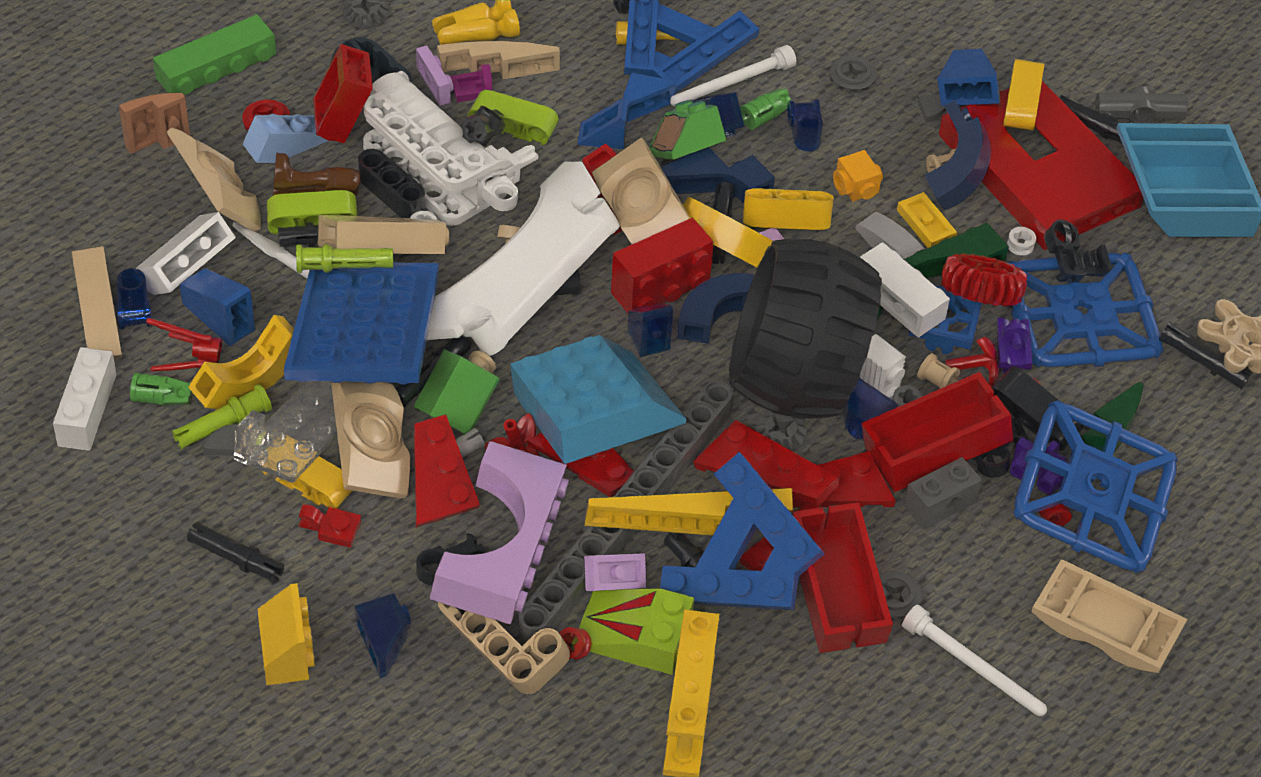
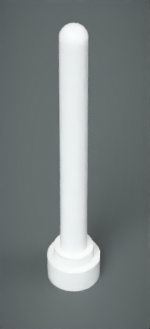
M789 45L775 49L770 58L673 95L670 98V104L675 107V104L679 102L693 101L774 68L785 71L795 67V53Z
M915 605L906 615L902 627L913 635L915 633L920 636L926 635L1035 715L1043 716L1046 714L1047 707L1043 702L932 623L933 619L929 617L930 613L920 605Z

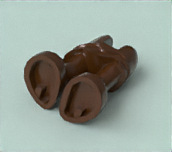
M276 152L273 196L277 194L347 190L355 196L358 194L361 177L357 170L344 167H326L325 170L300 171L291 167L287 154Z

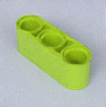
M483 90L479 93L467 117L474 115L481 105L491 110L497 109L504 114V123L506 125L501 134L506 132L513 134L512 137L529 142L532 140L541 142L540 145H545L548 142L559 121L557 113L547 106L491 90Z
M347 190L277 194L267 200V224L272 234H277L278 227L306 226L308 222H312L313 225H319V215L358 216L356 196Z

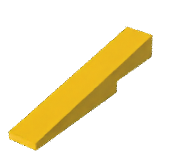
M792 488L772 489L792 513ZM727 491L588 499L585 526L714 535L733 497Z

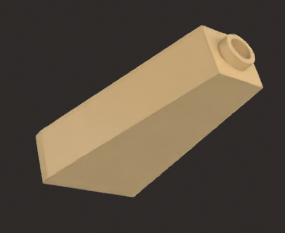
M319 215V247L329 244V246H332V249L393 248V254H445V246L449 243V230L446 227V223L439 220Z

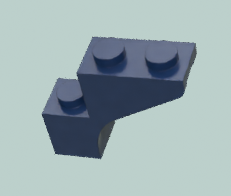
M707 147L661 167L676 194L711 193L716 191L718 183L721 185V182H729L735 187L734 197L744 203L745 191L748 189H774L775 177L753 155L742 161H737L728 167Z

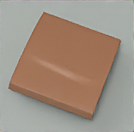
M183 93L150 95L119 105L125 147L130 153H134L157 142L163 149L174 145L167 134L171 127L190 135L186 100Z

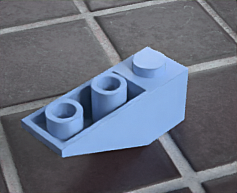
M255 115L243 146L257 163H275L276 152L285 153L289 158L328 140L316 135L314 115Z

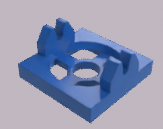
M934 285L943 290L946 296L950 298L948 308L956 315L952 318H946L939 323L938 329L932 328L919 338L926 339L925 346L930 351L940 347L943 354H949L953 351L954 346L971 350L982 303L963 299L961 296L948 292L944 287ZM963 308H964V309L967 310L968 313H966V312H961V311H962ZM957 321L968 324L960 332L948 331L949 325ZM909 330L908 336L917 337Z

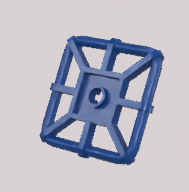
M1126 252L1123 254L1108 253L1111 265L1115 266L1101 282L1074 283L1069 278L1067 280L1068 284L1052 286L1027 272L1059 270L1056 257L1016 262L1010 261L1008 263L1021 268L1027 274V287L1045 296L1048 307L1029 308L1025 305L1024 298L1022 297L1020 303L1013 305V319H1029L1032 364L1039 368L1040 366L1061 367L1094 364V367L1104 366V363L1145 360L1153 357L1158 358L1161 355L1163 346L1162 341L1159 340L1161 335L1152 311L1153 302L1151 297L1146 294L1138 267L1132 260L1131 255ZM1125 270L1135 300L1113 302L1108 288ZM1078 306H1082L1089 310L1087 311V314H1082L1080 310L1075 309H1077ZM1139 312L1148 340L1122 326L1119 323L1117 314ZM1052 319L1056 333L1043 348H1038L1030 321ZM1115 335L1136 348L1103 350L1099 346L1097 337ZM1086 338L1089 352L1051 355L1064 339Z
M1057 400L1049 403L1047 410L1043 414L1033 447L1027 451L1025 457L1027 465L1015 498L1013 514L1016 520H1021L1027 526L1071 545V550L1078 553L1082 550L1117 567L1138 573L1146 569V565L1152 556L1161 522H1164L1167 518L1168 510L1166 506L1176 476V462L1178 459L1174 452L1170 453L1163 446L1123 429L1122 424L1116 421L1110 423L1077 407ZM1072 420L1105 434L1106 441L1103 451L1085 444ZM1055 421L1058 423L1072 450L1068 463L1045 453ZM1117 441H1120L1156 458L1137 465H1131L1114 457L1113 454ZM1040 467L1064 477L1058 493L1028 503ZM1157 469H1163L1154 502L1132 492L1136 477ZM1099 479L1100 486L1105 489L1098 491L1092 486L1091 482ZM1063 504L1081 512L1082 517L1075 533L1033 513ZM1127 506L1145 513L1149 518L1140 548L1124 520ZM1093 518L1112 526L1126 555L1087 538Z

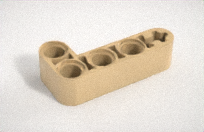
M438 602L440 610L448 621L521 693H536L569 661V648L560 634L554 629L545 628L539 630L521 646L495 619L469 611L462 615L455 607ZM486 624L481 632L473 633L478 625ZM553 644L557 645V648L554 652L550 654H544V651L548 646ZM509 646L506 653L495 656L498 649ZM532 669L526 678L518 679L519 674L523 670Z

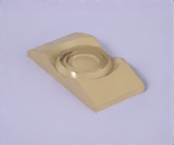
M171 127L167 131L168 136L217 211L250 230H260L261 217L256 195L243 190V183L235 172L234 162L199 140Z
M642 137L592 172L600 192L615 213L622 230L631 244L690 219L686 209Z
M348 381L340 383L331 382L344 489L394 498H405L408 495L410 453L403 443L402 421L404 407L393 384L385 382L371 384Z
M1062 559L1032 608V613L1056 632L1073 640L1088 642L1103 650L1113 660L1128 667L1159 673L1187 622L1186 618Z

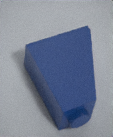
M982 49L953 50L937 78L941 106L953 100L958 105L1000 103L997 73Z
M206 268L195 275L189 276L184 282L179 284L182 304L229 346L255 331L251 290L247 286Z

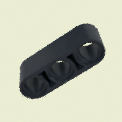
M366 149L359 154L360 182L399 217L410 218L415 212L426 211L424 188L394 161L378 149Z
M1016 366L1010 367L992 387L994 396H998L1009 413L1015 418L1019 417L1021 423L1035 435H1037L1043 414L1047 410L1049 403L1058 400L1026 372ZM1072 420L1079 433L1084 425ZM1055 421L1048 443L1056 441L1060 444L1059 451H1063L1067 447L1068 442Z

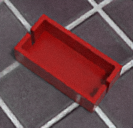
M980 372L861 423L865 449L871 453L877 467L881 468V473L894 493L961 457L968 461L1013 441L1011 414L998 396H994L993 389Z
M860 503L830 506L824 523V529L821 530L820 527L824 516L823 508L793 512L792 515L825 553L799 576L819 653L850 649L852 642H855L856 648L887 643L893 623Z

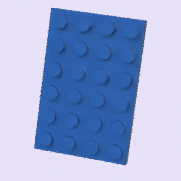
M393 262V268H332V271H329V273H324L323 270H309L284 366L285 380H295L298 382L330 381L333 383L348 381L369 384L376 382L419 383L439 277L438 263Z

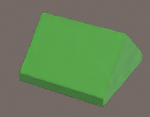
M444 349L413 407L434 418L446 414L450 426L466 434L475 427L500 378L467 359Z

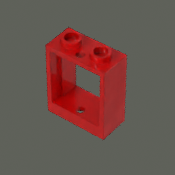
M340 44L313 97L317 136L328 141H336L343 144L347 140L373 90L368 52Z

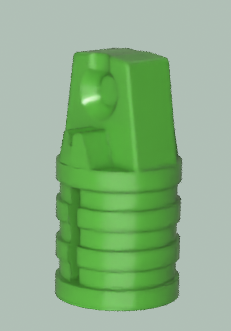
M777 89L762 94L740 106L738 110L739 118L750 130H754L776 118L789 108L792 102L787 89Z
M135 372L131 382L130 399L132 402L138 401L163 406L190 405L192 391L188 387L191 383L168 376Z

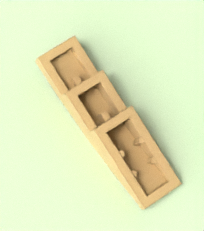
M478 41L437 45V56L443 72L469 68L470 72H476L480 65L490 64L491 73L500 72L502 79L560 70V50L556 46L509 41Z
M104 247L72 251L87 348L112 351L114 359L122 358Z

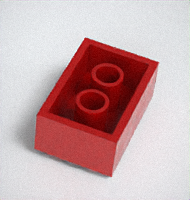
M692 217L614 252L611 294L631 318L639 314H648L656 306L664 302L676 301L682 294L695 289L698 285L710 279L714 241Z

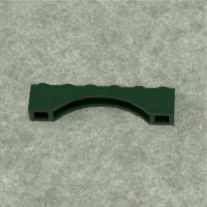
M986 222L980 226L971 227L955 237L946 238L930 248L919 250L914 255L903 260L914 269L919 270L927 279L942 276L943 266L946 264L947 257L955 254L984 255L985 257L1006 262L1009 246ZM881 305L878 309L877 322L884 309Z

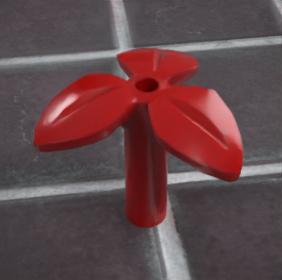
M987 337L976 340L984 354L945 360L947 366L950 368L956 367L959 370L977 367L987 368L989 371L988 384L991 388L997 381L999 371L997 352L993 342Z
M528 413L517 423L514 419H507L503 426L508 439L497 437L486 442L484 446L487 449L491 441L539 456L535 448L525 446L528 439L536 436V424L533 416Z

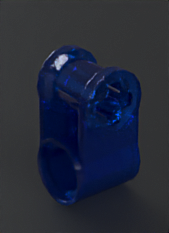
M819 99L801 103L788 100L787 118L796 147L803 151H815L821 145L823 128Z
M136 268L123 270L117 276V313L120 330H125L126 326L146 324L147 327H153V325H149L146 322L147 318H152L144 273Z

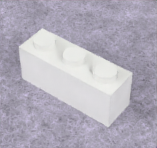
M219 212L199 215L134 270L151 294L170 293L236 237Z
M882 242L860 256V258L880 273L879 276L882 278L880 305L918 338L946 319L950 298L946 296L943 290L928 281L919 270L914 269L903 260L896 251L891 250Z
M80 347L53 422L59 447L91 450L117 375L112 351Z

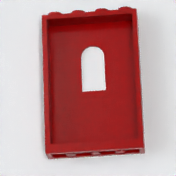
M1043 81L1041 83L1034 127L1056 149V152L1035 161L1003 126L1009 88L999 91L1000 103L965 106L973 119L979 118L990 141L991 157L982 183L1022 227L1029 228L1035 233L1036 242L1044 251L1048 249L1044 240L1045 231L1056 220L1062 219L1072 223L1080 235L1141 208L1144 198L1136 177ZM947 113L942 116L939 136L953 150L957 149L958 133ZM1054 230L1057 238L1065 242V235L1060 231Z

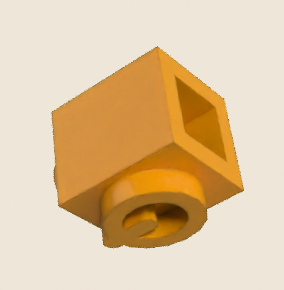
M865 150L838 158L837 169L833 172L835 188L840 195H848L852 202L862 198L867 200L879 193L880 184L883 180L880 166L872 161Z

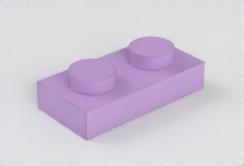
M427 45L416 48L417 69L439 106L451 103L450 92L454 89L450 76L448 74L445 75L442 71L438 56H433Z
M645 554L584 556L586 591L646 588Z

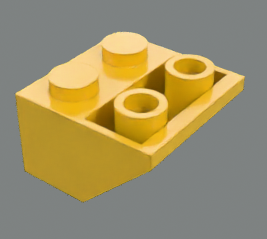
M298 583L290 584L257 609L266 685L309 680L308 667H315L307 597H299Z

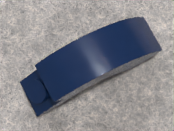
M955 100L944 106L958 133L957 149L944 165L925 175L936 199L944 210L958 205L976 190L987 172L991 157L989 137L978 117L973 119L966 107L960 109Z
M725 274L711 278L698 285L683 303L679 317L677 339L709 344L714 323L727 313L743 310L754 274Z

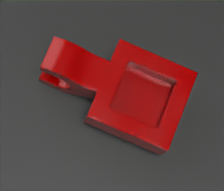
M303 504L298 515L299 518H302L299 527L318 531L319 541L351 548L361 524V515L332 507L328 508L325 515L316 507Z

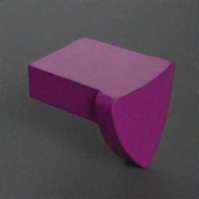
M490 64L480 65L476 72L450 76L454 88L453 94L457 103L475 100L483 90L492 91Z

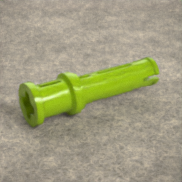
M324 244L322 248H303L302 245H296L297 273H302L303 270H323L324 273H329V271H332V268H393V248L332 249V246H329V244Z
M257 384L254 386V390L238 398L235 396L230 397L227 405L178 429L172 430L174 440L179 442L178 446L182 450L186 446L211 435L223 426L234 423L243 425L247 423L248 418L262 411H272V405L264 388Z

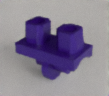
M997 318L999 368H1003L1004 373L1012 366H1016L1021 370L1031 369L1032 350L1029 319H1013L1008 321L1004 318Z
M1023 437L1017 442L1010 468V474L1020 480L1027 465L1025 462L1027 451L1031 450L1034 444ZM1052 441L1046 447L1045 453L1068 463L1066 461L1067 458L1058 454L1060 444ZM1040 467L1037 474L1040 477L1036 486L1045 494L1052 495L1061 487L1064 477Z

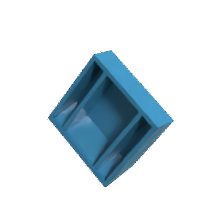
M1117 124L1118 134L1149 214L1169 237L1254 236L1261 223V198L1229 124Z
M601 335L587 337L582 341L556 347L551 351L536 356H528L510 364L513 390L516 398L525 411L533 416L536 426L564 464L686 423V417L636 356L628 349Z

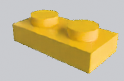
M924 192L898 202V213L927 248L939 244L946 238L957 236V231Z

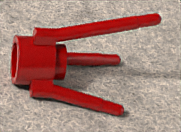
M147 318V324L170 331L168 333L169 337L192 343V357L198 358V361L151 366L150 370L152 372L201 368L204 362H219L222 351V338L200 334L163 321Z

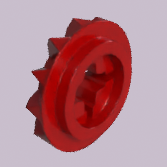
M264 99L253 102L243 112L244 128L249 130L255 115H290V111L286 105L276 100Z

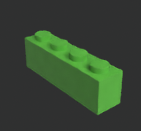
M256 14L153 57L155 77L168 93H183V95H187L194 89L208 83H215L226 75L241 72L246 67L259 61L269 60L272 56L276 55L275 35Z

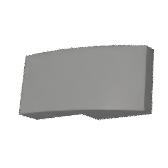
M874 212L855 227L872 248L883 242L891 250L896 251L902 259L925 249L902 226L878 212Z

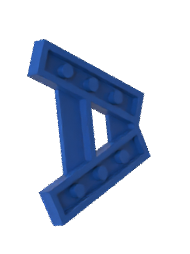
M629 0L624 74L631 75L633 72L672 80L675 83L676 94L756 38L759 34V28L741 11H738L714 28L659 4V0ZM659 30L691 45L671 58L655 51L656 32Z
M739 452L714 473L716 478L733 497V500L696 567L663 566L660 588L693 597L694 604L795 610L798 577L825 553L747 459ZM756 528H758L774 547L762 571L734 570Z

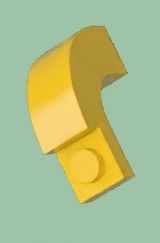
M688 197L683 204L690 218L693 217L714 241L713 245L758 267L767 247L771 246L773 240L693 198Z
M273 315L257 342L247 353L227 363L204 362L188 388L205 408L219 409L227 405L230 397L235 396L238 398L254 390V386L260 384L264 390L268 389L284 375V366L294 328L283 316Z

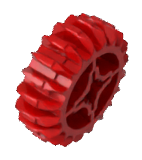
M963 253L947 257L941 276V285L948 292L961 296L963 299H969L985 305L992 304L1005 307L1016 305L1022 301L1027 287V274L1021 268L1016 267L1014 264H1008L1005 261L985 257L984 255L978 256Z

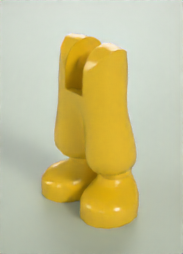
M495 0L494 6L491 8L486 3L474 4L467 8L438 16L432 20V26L437 34L440 45L467 41H492L501 36L510 38L520 36L518 17L515 9L511 8L510 0Z

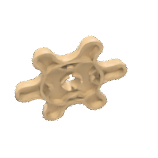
M1225 299L1218 300L1215 304V314L1221 322H1214L1208 319L1200 320L1197 324L1198 336L1205 341L1219 344L1220 352L1226 353L1224 356V367L1228 371L1239 373L1248 367L1255 373H1261V314L1259 317L1247 316L1233 302Z

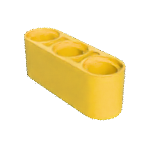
M1015 59L1003 126L1033 131L1044 63Z
M748 189L745 191L743 223L751 227L825 230L831 226L834 197L832 194L823 191Z
M286 437L279 438L258 460V466L264 474L270 473L277 477L275 480L291 490L295 488L301 491L303 497L317 505L323 504L328 508L337 509L353 492V490L344 489L342 469Z

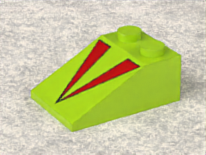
M661 588L593 591L579 628L587 631L591 637L592 645L590 652L673 675L677 662L684 609L693 610L694 598ZM576 637L574 638L572 647H574V645L578 642V639Z

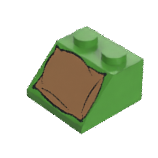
M692 100L675 104L676 109L665 113L649 149L654 157L674 160L726 141L717 106L705 105V101L693 103Z

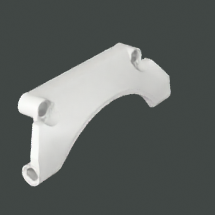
M563 162L540 185L541 191L538 203L519 231L476 270L435 296L427 340L459 338L463 334L464 337H472L482 352L489 356L496 354L506 346L513 335L590 255L620 227V223L604 198H597L601 192L582 162Z

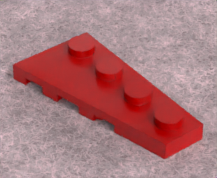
M737 420L727 427L693 461L694 468L698 470L716 472L740 452L771 489L792 488L793 500L816 507L839 486L838 477Z

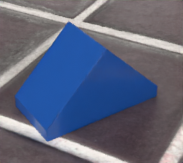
M632 72L623 95L628 100L627 122L671 105L670 98L675 95V83L672 80Z
M623 97L581 122L577 144L601 147L606 143L610 148L624 149L628 100Z

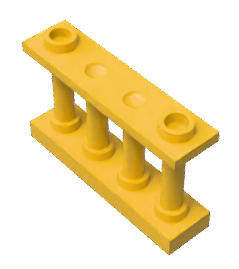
M684 609L666 735H668L663 775L699 777L715 659L719 614Z

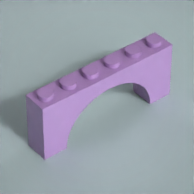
M490 441L480 465L476 487L492 493L504 502L514 515L519 532L509 543L488 553L460 555L444 552L434 577L430 599L511 624L515 611L521 613L523 611L528 592L523 591L524 587L531 589L536 569L532 568V565L539 566L545 548L540 543H547L550 537L553 523L548 521L549 519L555 521L561 505V501H558L557 497L563 499L569 480L563 477L567 465Z

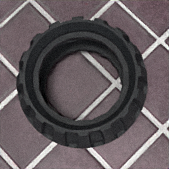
M800 238L772 241L771 246L767 247L757 267L740 315L732 346L731 361L729 363V384L751 402L777 414L807 419L839 415L841 409L849 401L854 387H856L870 349L869 346L875 331L878 309L881 302L882 278L879 276L880 273L854 253L827 242Z

